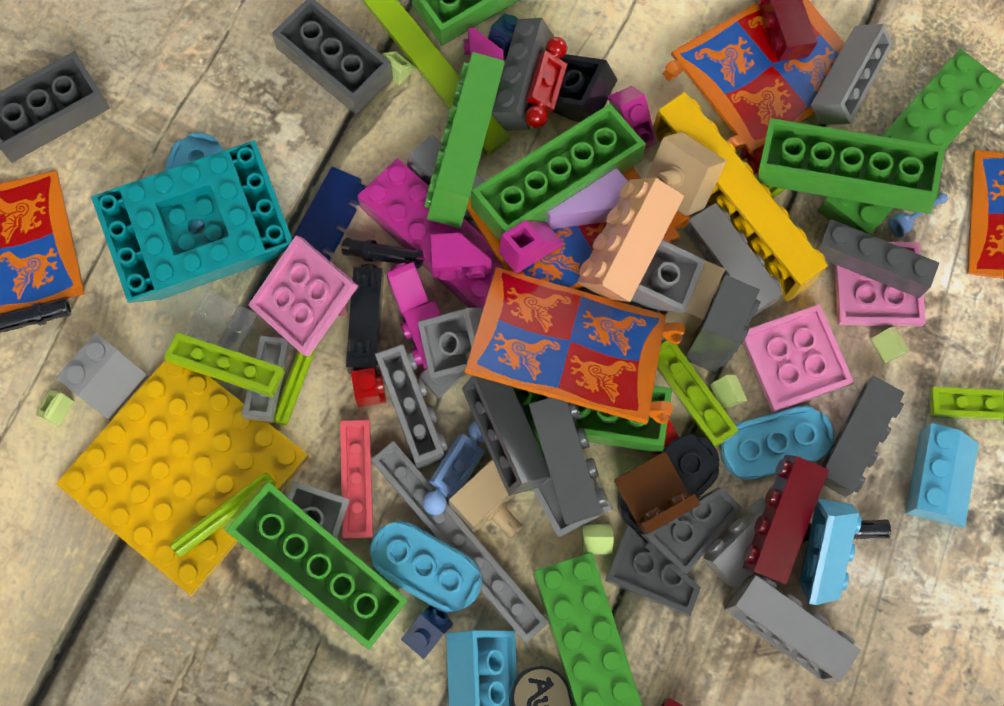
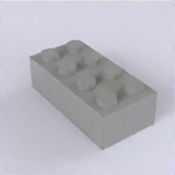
M756 575L745 580L724 611L824 683L841 682L861 651L853 645L855 640L842 631L836 633L827 626L829 622L815 612L810 614L801 608L803 603L790 594L785 596L776 590L777 585L763 575L759 578Z

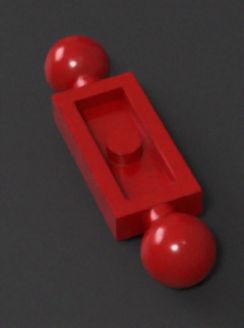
M561 37L549 39L546 44V50L539 54L526 98L527 102L534 105L527 110L525 115L527 124L532 128L543 127L548 119L547 114L555 109L567 64L560 60V58L566 55L568 50L566 41Z

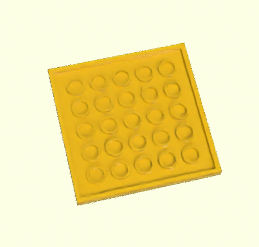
M164 360L58 480L56 485L190 596H193L238 542L222 529L223 525L183 556L176 555L170 543L266 472L274 479L275 487L281 491L286 481L294 476L309 456L268 422L244 419L242 416L244 403L210 376Z

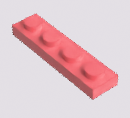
M370 420L340 421L342 497L350 499L342 521V539H372L373 503Z

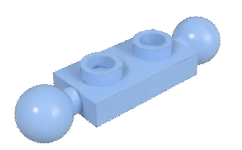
M476 420L468 426V437L465 434L457 436L430 479L429 483L436 488V491L429 492L423 499V507L427 513L439 515L446 509L447 500L445 497L450 499L466 484L485 451L478 446V443L485 441Z

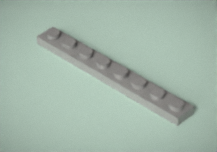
M394 441L371 459V462L435 537L469 555L477 563L482 576L481 592L525 644L549 623L448 504L446 509L439 515H431L425 511L423 507L424 497L429 492L436 490Z

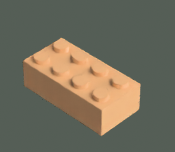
M658 178L630 179L623 185L616 207L609 212L606 218L607 225L593 243L594 250L590 258L580 268V277L577 283L601 297L631 302L684 198V195Z

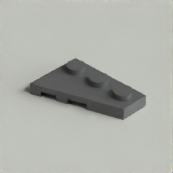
M717 487L700 497L698 500L701 505L650 534L641 533L659 553L686 575L742 509L723 488Z
M627 525L605 581L685 616H691L701 587L673 563L671 564L657 552L655 547L647 543L635 533L636 531Z

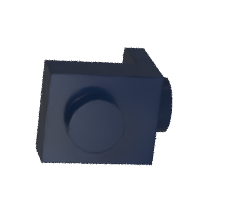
M506 13L491 26L488 39L503 50L504 59H507L518 20L516 16Z
M430 605L418 616L401 640L424 660L454 623L445 612Z

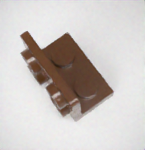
M665 452L656 455L614 479V483L641 533L650 534L701 505L695 494L687 492Z

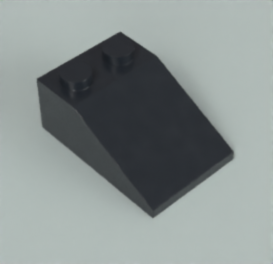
M566 54L560 58V60L567 64L555 109L552 112L572 121L581 122L604 108L608 100L607 96L611 94L618 79L607 60Z

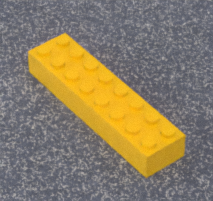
M684 92L660 108L653 125L659 144H661L663 137L683 132L726 160V164L707 203L709 206L717 203L720 209L727 211L732 225L737 231H741L745 235L750 249L762 258L765 269L780 282L784 299L789 302L812 286L828 267L823 254L810 245L805 232L801 228L796 227L789 219L786 209L773 200L768 187L763 183L760 184L755 178L750 165L741 161L736 154L734 146L729 141L723 139L718 133L716 124L712 120L707 119L701 112L698 102Z

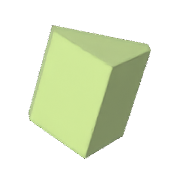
M397 51L382 53V56L391 62L392 80L400 85L414 71V65Z
M896 327L888 328L870 339L884 364L910 352Z
M726 375L709 385L714 397L724 410L747 402L737 375Z
M49 390L36 415L60 426L74 401L61 392Z
M612 524L582 525V555L593 553V555L613 554L614 535Z

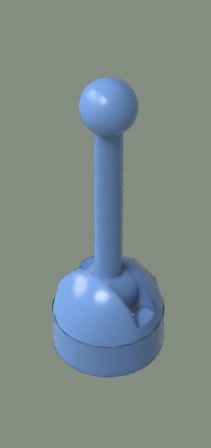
M939 193L934 206L939 203H946L948 200L947 194ZM904 212L898 213L889 219V227L896 236L903 237L913 229L914 219L923 213L915 212L911 215Z

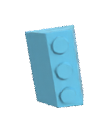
M934 423L921 429L906 514L965 528L979 443L961 430Z
M818 498L799 584L809 604L818 605L840 600L842 590L847 589L849 574L846 572L848 561L852 562L855 555V545L852 544L854 534L858 533L861 528V515H859L853 504Z
M463 631L446 633L449 706H510L509 691L517 678L515 631Z

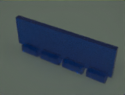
M331 167L294 233L292 240L296 235L302 237L330 261L332 257L323 251L325 249L330 253L335 252L344 236V232L336 227L347 229L356 214L357 209L349 204L351 202L354 205L360 206L357 195L367 187L361 184V178Z

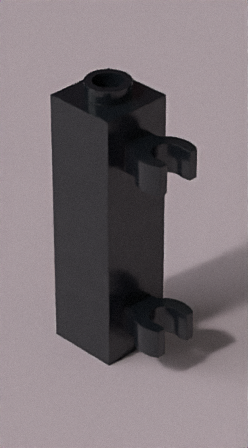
M363 264L361 267H353L352 280L359 286L351 296L346 369L348 374H351V371L374 368L377 375L378 363L375 354L379 353L384 275L382 268H378L373 264Z

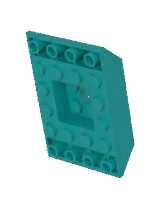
M256 140L91 196L128 303L162 300L267 263L283 253L292 242V237ZM203 221L205 228L201 233L193 234L190 232V226L193 222Z

